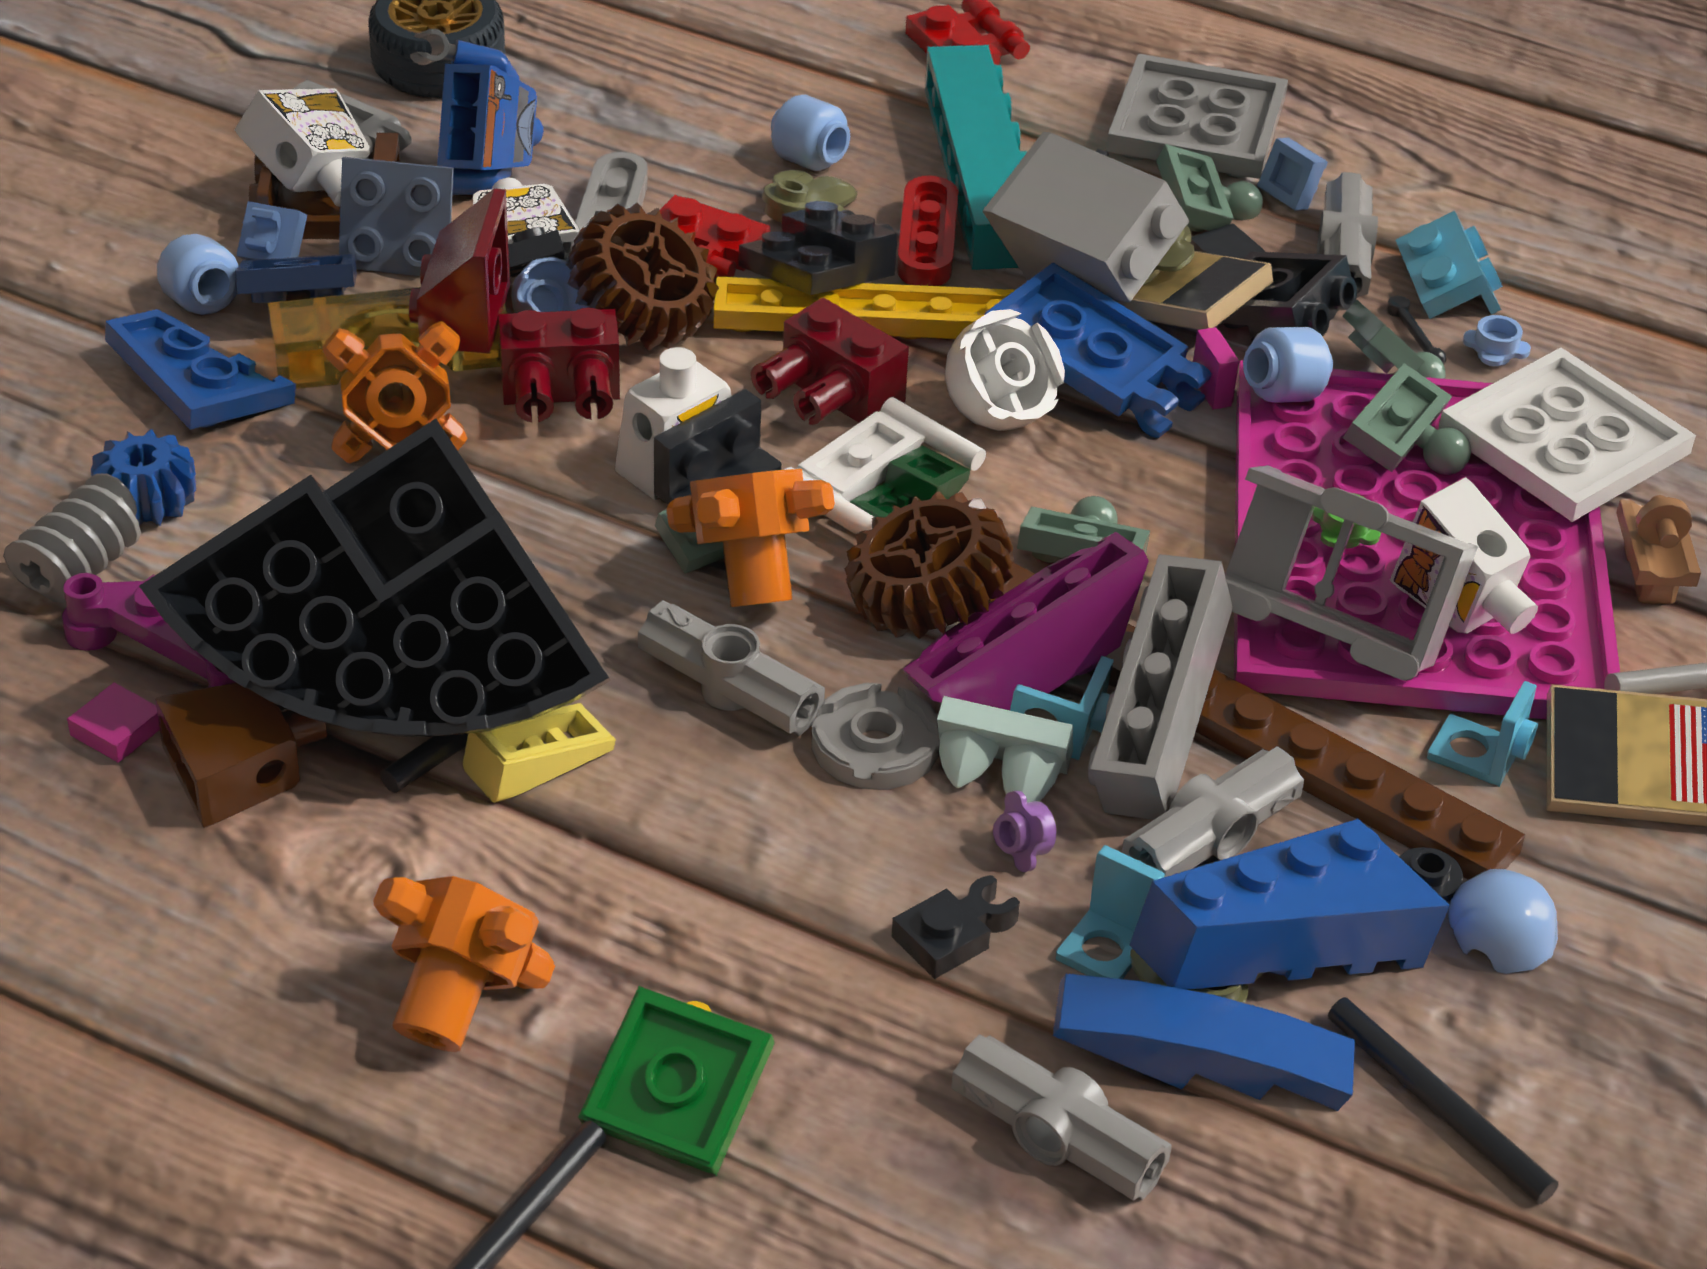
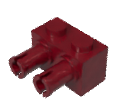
M823 297L784 321L783 350L766 361L756 364L751 369V381L760 395L766 393L767 399L776 398L782 391L793 384L802 388L794 394L793 404L797 414L803 421L809 418L810 425H817L836 410L860 423L876 411H881L883 404L890 397H894L903 403L906 402L909 346Z
M581 308L576 311L553 312L525 310L518 313L499 314L504 405H515L517 415L527 422H532V406H537L538 422H542L551 416L554 403L575 402L577 413L581 417L592 420L591 403L596 404L597 419L604 418L612 411L613 400H620L619 337L615 309Z

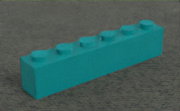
M988 45L927 47L925 94L947 178L958 188L957 216L971 269L1019 268L983 213V209L1027 153V151H1020L1019 123L1011 122V97L1009 93H1003L1002 66L994 65Z

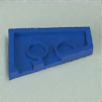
M159 309L111 319L105 322V341L190 430L199 427H211L219 422L295 403L296 383L281 375L274 378L273 381L255 372V361L240 353L230 358L210 348L209 336Z

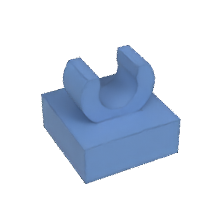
M1276 138L1257 186L1294 210H1308L1328 162L1290 138Z
M248 201L236 256L243 260L299 257L307 215L298 210Z

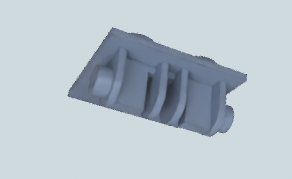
M342 157L339 254H355L356 269L420 276L423 255L432 254L439 231L451 223L453 168Z

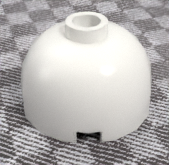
M1011 309L991 311L964 328L948 351L946 360L945 381L949 396L959 412L971 422L997 431L1027 426L1052 410L1059 400H1054L1057 396V387L1064 383L1065 370L1061 355L1047 330L1038 323L1029 326L1025 321L1016 318L1021 313Z

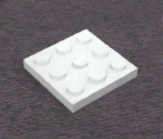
M1563 348L1547 354L1443 410L1438 428L1450 427L1461 431L1468 438L1473 454L1572 522L1691 454L1696 436Z

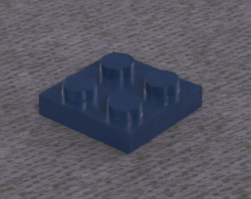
M355 254L242 260L235 271L237 294L251 293L252 303L285 301L289 291L309 290L310 299L344 297L346 287L355 286L357 278Z

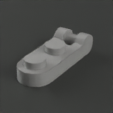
M613 152L598 158L594 164L575 221L579 231L587 225L593 216L597 215L600 211L607 212L616 204L627 209L637 202L642 207L648 188L647 163L642 157L629 152Z

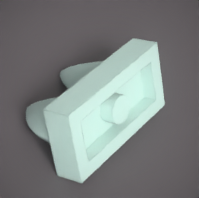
M947 696L943 697L937 717L940 740L939 754L945 774L954 787L960 788L978 778L991 765L994 758L1003 760L1002 777L1005 793L1021 791L1025 794L1027 802L1040 801L1053 786L1058 774H1067L1073 753L1072 724Z

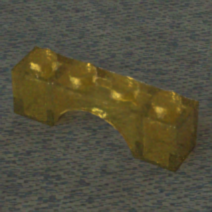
M413 288L268 303L277 377L281 375L296 383V389L338 385L346 369L340 372L329 362L322 347L325 341L338 328L348 330L363 340L365 344L364 350H367L379 335L400 333L418 347L420 345L418 342V324L410 323L409 300ZM505 304L502 310V314H507ZM499 324L490 354L457 351L447 363V366L453 372L501 367Z

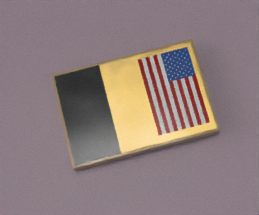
M1195 251L1194 257L1189 264L1176 272L1160 271L1151 282L1139 289L1131 302L1115 301L1147 321L1196 330L1213 328L1273 282L1271 264Z
M1551 684L1547 693V811L1707 827V699Z

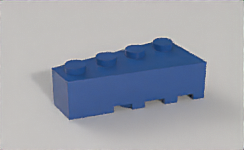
M1356 819L1152 881L1129 945L1168 986L1186 990L1252 984L1255 982L1257 974L1262 972H1272L1284 975L1287 980L1311 978L1315 968L1342 965L1347 974L1373 972L1377 962L1396 960L1401 969L1423 968L1450 905L1380 839L1376 832L1368 828L1361 820Z

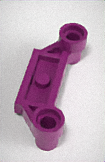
M81 573L70 577L64 583L63 590L66 608L62 613L65 639L73 648L84 651L101 649L109 645L115 639L117 631L207 679L209 683L208 688L236 683L197 651L193 650L164 621L139 587V585L155 576L154 574L145 581L102 582L101 578L97 575Z

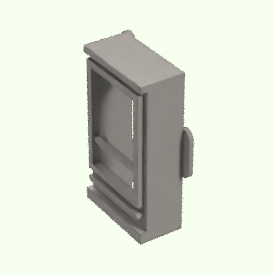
M1268 465L1249 468L1245 480L1257 484L1229 566L1227 571L1224 572L1233 606L1232 612L1254 621L1266 619L1271 612L1351 644L1350 653L1356 662L1400 680H1410L1419 671L1434 666L1478 546L1472 543H1465L1388 513L1383 505L1335 487L1324 489L1285 474L1281 470ZM1317 507L1327 513L1343 518L1344 521L1324 577L1315 585V594L1317 596L1315 601L1285 588L1313 510ZM1354 523L1444 556L1414 640L1325 605L1327 598L1334 594L1335 587L1333 581Z

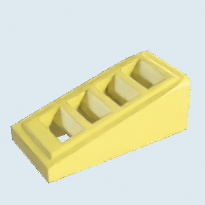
M581 703L558 708L524 722L490 731L469 733L464 753L463 768L485 795L495 803L520 795L614 750L616 739ZM568 731L573 738H568L564 733Z

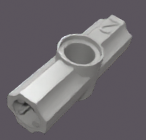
M1342 172L1337 179L1326 184L1324 210L1322 211L1318 234L1317 254L1347 255L1351 277L1354 279L1357 287V299L1360 296L1367 295L1369 292L1371 264L1377 238L1378 216H1372V187L1362 180L1361 174Z
M662 600L648 612L644 625L638 631V648L701 683L702 696L712 707L728 711L746 708L786 732H793L800 736L812 726L817 710L824 703L825 688L760 652V641L757 634L747 627L735 624L715 627L677 605L669 604Z
M1277 746L1270 751L1260 750L1216 780H1213L1207 774H1199L1193 777L1176 794L1167 812L1124 839L1122 853L1162 871L1165 877L1190 870L1212 855L1219 860L1238 855L1251 841L1258 824L1301 796L1304 779L1298 773L1294 758Z
M979 1034L965 1048L958 1066L953 1071L952 1089L1012 1125L1013 1133L1022 1148L1034 1159L1046 1165L1057 1166L1067 1159L1130 1199L1135 1200L1139 1198L1143 1200L1157 1185L1163 1169L1169 1162L1172 1145L1108 1107L1107 1098L1099 1085L1087 1074L1075 1068L1064 1067L1053 1074L992 1036L984 1037Z

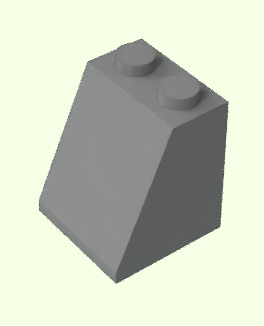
M1042 132L983 209V213L1027 280H1030L1053 262L1111 299L1131 302L1189 223V219L1166 181L1050 132Z

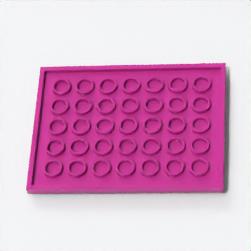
M1239 360L1236 395L1235 546L1257 484L1245 480L1248 469L1251 467L1268 465L1281 470L1285 474L1324 489L1335 487L1358 494L1383 505L1388 513L1411 522L1414 521L1422 500L1466 477L1528 547L1530 559L1517 587L1538 606V611L1531 622L1515 634H1510L1494 618L1468 633H1459L1449 626L1434 666L1419 671L1410 680H1400L1358 663L1351 656V644L1271 612L1266 619L1254 621L1234 613L1235 681L1259 693L1294 695L1505 715L1523 682L1527 681L1537 685L1529 718L1547 719V693L1551 684L1605 689L1604 682L1606 676L1610 673L1620 672L1600 506L1572 522L1472 452L1469 462L1461 471L1451 475H1442L1428 467L1423 457V449L1415 444L1393 472H1391L1375 460L1367 457L1361 450L1343 439L1352 422L1394 374L1332 369L1327 386L1321 395L1312 401L1274 403L1266 402L1256 395L1245 378L1243 361ZM1425 377L1452 396L1445 409L1493 384ZM1441 414L1431 425L1435 429L1439 428ZM1311 516L1285 589L1315 601L1317 596L1315 594V585L1323 579L1334 548L1325 545L1321 541L1322 528L1319 523L1313 521ZM1381 532L1379 542L1374 545L1367 546L1360 543L1354 548H1345L1333 581L1335 587L1334 594L1327 598L1325 605L1414 640L1425 608L1390 581L1405 541Z

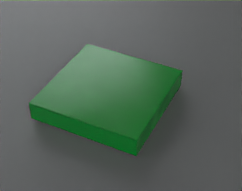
M638 986L578 1119L581 1124L585 1120L596 1123L606 1135L717 1176L775 1045L772 1034Z

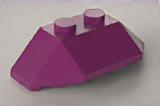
M1114 532L1102 538L1096 547L1081 549L1045 567L1005 593L1004 596L988 604L989 612H976L969 616L968 626L958 623L946 631L944 635H940L922 651L919 658L911 661L903 670L907 678L932 701L942 702L943 697L947 696L1010 711L1013 693L1018 684L1050 694L1051 691L1074 676L1083 675L1094 670L1101 656L1105 657L1121 646L1149 560L1144 550L1119 533Z

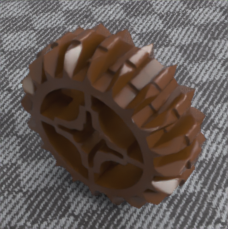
M637 202L627 209L616 204L607 212L600 211L597 215L593 216L575 237V244L571 248L569 260L566 264L571 270L567 284L578 290L575 303L598 310L615 309L618 333L623 334L627 346L640 339L648 351L659 344L669 349L680 340L685 342L688 337H692L699 327L703 325L712 312L713 301L719 289L714 282L717 268L706 263L709 249L697 247L694 244L696 232L684 233L678 228V218L670 222L663 219L658 207L646 214Z
M939 491L930 500L921 501L915 496L911 504L902 508L892 505V513L885 518L873 517L872 529L857 533V545L846 551L849 562L844 568L847 575L846 583L853 602L865 620L872 622L877 631L890 629L896 638L905 635L911 630L918 639H921L929 630L938 629L944 635L947 627L957 622L968 626V616L974 612H989L988 600L1004 596L1003 583L1013 578L1011 569L1012 562L1014 561L1012 554L1013 545L1002 519L997 516L995 509L987 508L981 498L968 501L963 492H960L946 499Z

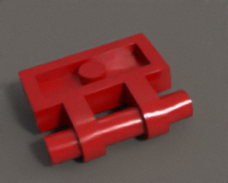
M963 0L961 9L964 13L958 14L950 5L933 6L928 8L927 11L906 16L905 34L925 53H927V47L988 45L994 65H1000L1001 56L1011 54L1015 59L1019 60L1025 58L1030 51V45L1024 39L1022 30L1013 22L1002 20L998 8L988 0Z
M674 195L660 209L663 219L670 222L678 218V228L684 233L696 232L694 244L697 247L709 249L706 263L717 268L714 276L715 279L717 277H734L736 269L745 271L746 269L738 266L739 245L762 240V235L770 232L769 225L748 219L742 214L730 213L702 204L693 198Z

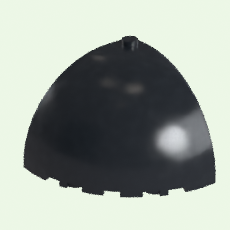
M437 419L432 420L326 490L323 489L312 475H309L139 585L164 621L193 650L224 672L229 679L250 689L270 702L303 716L356 731L400 737H446L490 731L531 720L561 708L611 681Z

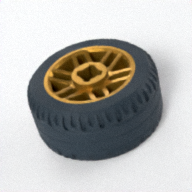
M377 0L370 10L368 19L370 56L375 72L386 83L408 94L423 97H443L445 64H451L452 62L451 60L442 59L428 65L415 63L411 59L410 54L415 52L432 53L431 44L427 40L414 37L417 33L429 29H438L446 35L450 44L455 45L457 40L497 49L505 54L504 16L496 0Z

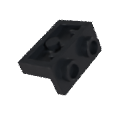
M744 389L655 436L654 494L669 504L675 498L691 495V481L782 470V463L760 447L761 399L747 389Z

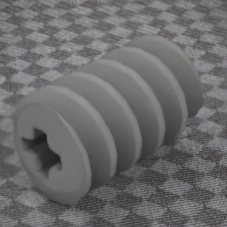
M96 473L86 480L85 485L74 490L68 499L53 507L52 512L47 513L36 521L35 526L20 534L18 540L5 547L3 557L9 570L26 587L41 593L53 602H66L63 586L67 579L81 573L94 575L101 573L107 568L108 560L113 561L123 554L124 547H130L139 541L141 531L138 520L135 517L137 513L136 502L129 489L118 478L108 474Z

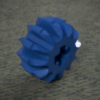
M153 429L149 430L144 436H134L127 432L125 440L105 441L104 451L92 456L91 476L96 473L111 475L118 478L129 489L136 502L137 513L135 517L138 520L139 526L143 522L152 521L161 527L165 516L182 517L184 505L195 501L194 492L197 487L194 459L190 456L188 447L178 444L175 435L157 438Z

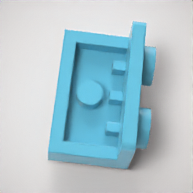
M1455 210L1428 224L1420 225L1410 233L1395 240L1429 319L1479 295L1482 296L1491 315L1501 310L1493 291L1502 288L1503 285L1490 258L1488 257L1482 261L1479 260L1488 255L1485 245L1475 225L1464 229Z

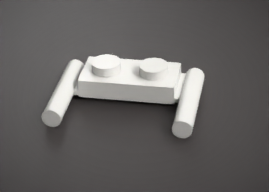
M890 397L883 404L881 411H876L804 460L796 469H802L803 481L823 480L831 484L835 505L825 516L857 534L860 531L872 529L873 516L850 503V500L872 490L885 481L890 461L920 447L924 442L975 471L983 464L986 451L896 398ZM788 467V468H786L785 470H790V469H794V468Z

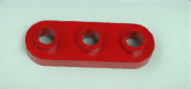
M920 176L910 180L905 186L897 274L901 280L909 285L940 286L945 284L952 276L958 188L946 178Z

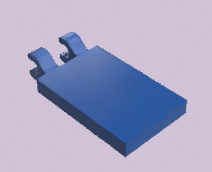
M1053 262L985 312L986 315L991 311L1011 309L1021 313L1016 318L1025 321L1029 326H1033L1036 323L1047 330L1059 349L1065 370L1064 382L1118 417L1127 409H1130L1135 415L1140 428L1151 437L1160 438L1172 428L1173 422L1164 416L1174 408L1179 406L1186 411H1192L1205 399V395L1196 389H1199L1209 381L1212 373L1204 365L1186 359L1189 346ZM1162 382L1168 390L1160 389L1156 386Z

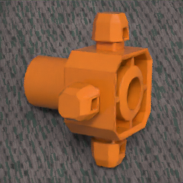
M440 321L431 325L418 337V342L420 343L418 347L400 333L379 335L369 348L364 350L365 344L363 340L350 331L340 328L336 329L325 341L322 347L327 360L340 372L345 369L348 370L341 378L343 414L352 422L350 423L345 420L333 435L331 449L344 461L351 464L360 460L373 448L372 439L388 450L434 419H437L457 451L465 444L467 434L463 425L450 413L444 416L445 412L451 407L450 388L447 371L439 366V364L447 365L457 352L460 343L459 335L444 322Z
M790 469L691 481V495L675 498L668 504L666 509L668 525L672 530L679 533L696 532L697 544L723 542L730 607L793 600L785 534L809 531L808 518L826 515L834 508L835 502L833 487L830 483L823 480L803 481L802 469Z
M455 876L419 880L416 882L405 877L384 879L380 883L373 900L374 906L381 916L399 927L391 947L396 955L415 964L392 1024L393 1029L404 1037L442 1051H461L483 990L515 988V986L522 989L545 988L549 984L555 963L548 952L532 942L539 924V920L534 912L477 882Z

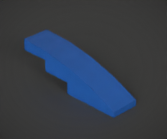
M1065 974L1059 983L1053 1030L1054 1037L1177 1088L1183 1089L1191 1078L1198 1074L1260 1100L1273 1085H1277L1337 1111L1353 1096L1354 1039L1286 1014L1202 992L1143 981Z

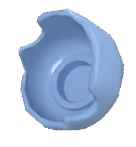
M554 256L532 260L515 278L512 286L511 298L514 313L525 310L538 312L576 311L581 308H589V306L575 303L578 290L567 284L571 270L566 266V261Z
M1490 869L1461 884L1453 895L1449 904L1448 920L1451 928L1454 929V935L1464 954L1470 953L1472 949L1479 950L1488 956L1495 971L1505 974L1533 970L1552 957L1558 940L1557 912L1554 902L1547 891L1533 878L1506 869Z

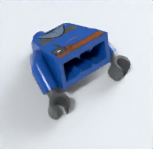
M429 29L415 34L414 37L427 40L432 47L431 54L426 52L410 54L411 59L415 63L428 65L442 59L452 61L451 64H445L437 166L453 168L452 195H473L480 190L492 189L497 181L503 178H510L512 168L529 166L532 161L533 147L541 141L544 133L543 125L536 117L537 94L535 89L519 80V75L507 56L500 50L457 40L455 45L450 44L446 35L438 29Z

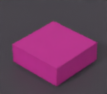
M1216 327L1197 330L1193 362L1204 365L1212 373L1211 379L1199 389L1205 395V399L1213 410L1231 407L1234 400L1239 360Z
M115 682L67 718L70 736L118 763L160 730L156 705Z

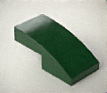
M922 445L890 461L885 483L850 500V503L873 517L885 518L892 513V505L902 508L911 504L915 496L921 501L930 500L936 492L940 491L946 499H949L958 493L969 480L971 469Z

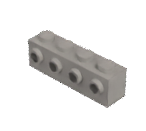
M1158 555L1149 586L1144 589L1141 597L1140 615L1133 636L1128 640L1124 650L1123 668L1116 690L1111 693L1107 703L1106 721L1098 746H1095L1092 750L1089 760V783L1096 786L1104 813L1154 820L1170 809L1179 788L1233 609L1222 561Z

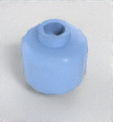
M802 94L790 98L775 112L771 121L772 144L778 156L813 171L825 170L838 162L846 153L850 143V130L842 110L830 103Z
M200 234L182 235L171 241L161 252L157 263V280L163 293L185 310L199 315L213 314L226 308L236 297L235 271L239 265L232 253L210 237Z
M1310 327L1267 328L1257 334L1245 352L1243 360L1245 378L1256 395L1266 402L1274 403L1312 401L1320 396L1327 386L1333 368V360L1327 343L1320 333Z

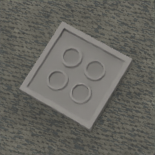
M1138 53L1108 132L1106 151L1122 154L1134 160H1157L1164 145L1168 144L1212 157L1216 170L1228 176L1260 179L1286 97L1288 79Z

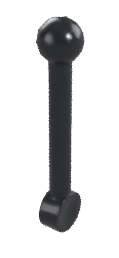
M1403 296L1389 298L1387 312L1392 316L1400 317L1423 352L1436 355L1444 365L1447 360L1445 352L1432 345L1410 314V300Z

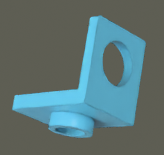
M1101 656L1080 704L1018 684L1013 693L1010 711L1025 714V711L1028 709L1040 708L1053 714L1058 722L1072 724L1073 753L1071 758L1079 760L1092 730L1102 733L1106 721L1107 703L1111 695L1107 693L1114 660Z
M1527 681L1523 682L1503 718L1500 732L1454 714H1449L1428 750L1427 759L1500 787L1515 758L1518 757L1524 760L1534 741L1538 723L1528 719L1537 685ZM1460 737L1472 738L1481 742L1487 752L1480 757H1465L1455 752L1450 742Z
M1104 845L1096 855L1089 911L1057 949L1056 960L1088 976L1123 979L1132 968L1130 951L1133 948L1129 944L1151 883L1154 880L1164 878L1165 874ZM1105 937L1115 941L1121 947L1122 953L1114 960L1099 961L1089 957L1084 952L1082 945L1091 938Z

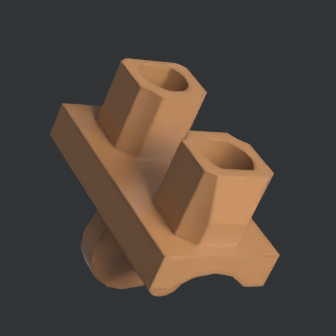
M1663 495L1652 497L1644 506L1638 505L1631 499H1620L1616 514L1625 544L1624 550L1627 561L1630 562L1635 580V591L1638 601L1646 604L1675 603L1679 586L1697 587L1701 575L1689 533L1692 527V517L1689 508L1681 500Z

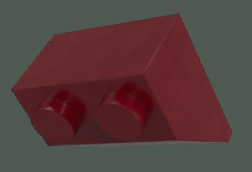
M494 188L439 231L432 254L423 255L420 270L421 288H413L409 300L410 323L418 324L419 337L431 325L442 321L459 335L460 343L457 351L490 354L499 324V314H502L510 287L506 189Z

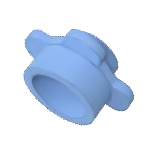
M1490 315L1482 318L1478 322L1477 330H1468L1463 336L1464 345L1474 348L1481 362L1489 366L1505 365L1512 358L1525 359L1529 356L1531 349L1527 342L1521 341L1523 333L1521 325L1517 321L1502 315Z

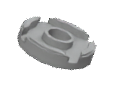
M863 683L842 688L824 699V703L817 710L816 718L812 723L811 750L820 767L838 781L861 789L889 790L912 784L929 773L940 755L938 716L932 705L915 692L898 687L897 694L891 691H881L882 684ZM876 730L885 732L890 736L882 739H873L863 735V733Z

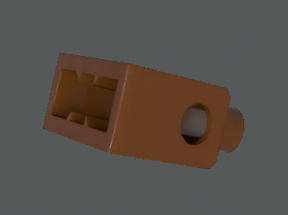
M238 683L155 698L162 747L203 828L214 825L294 788L300 781L297 747L327 738L325 722L308 718L289 709L280 710L277 704L270 702Z

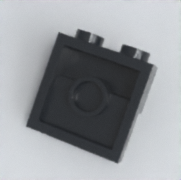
M812 201L805 204L804 210L782 214L781 231L767 232L762 235V240L740 244L738 266L809 295H815L895 276L897 232L886 223L876 225L873 217L857 215L851 210L838 211V205L835 203Z
M1251 251L1244 259L1270 263L1273 282L1220 324H1224L1227 328H1241L1248 325L1252 342L1257 334L1263 330L1276 327H1310L1324 336L1329 328L1330 320L1336 316V313L1339 310H1348L1356 301L1357 287L1354 279L1351 277L1347 255Z

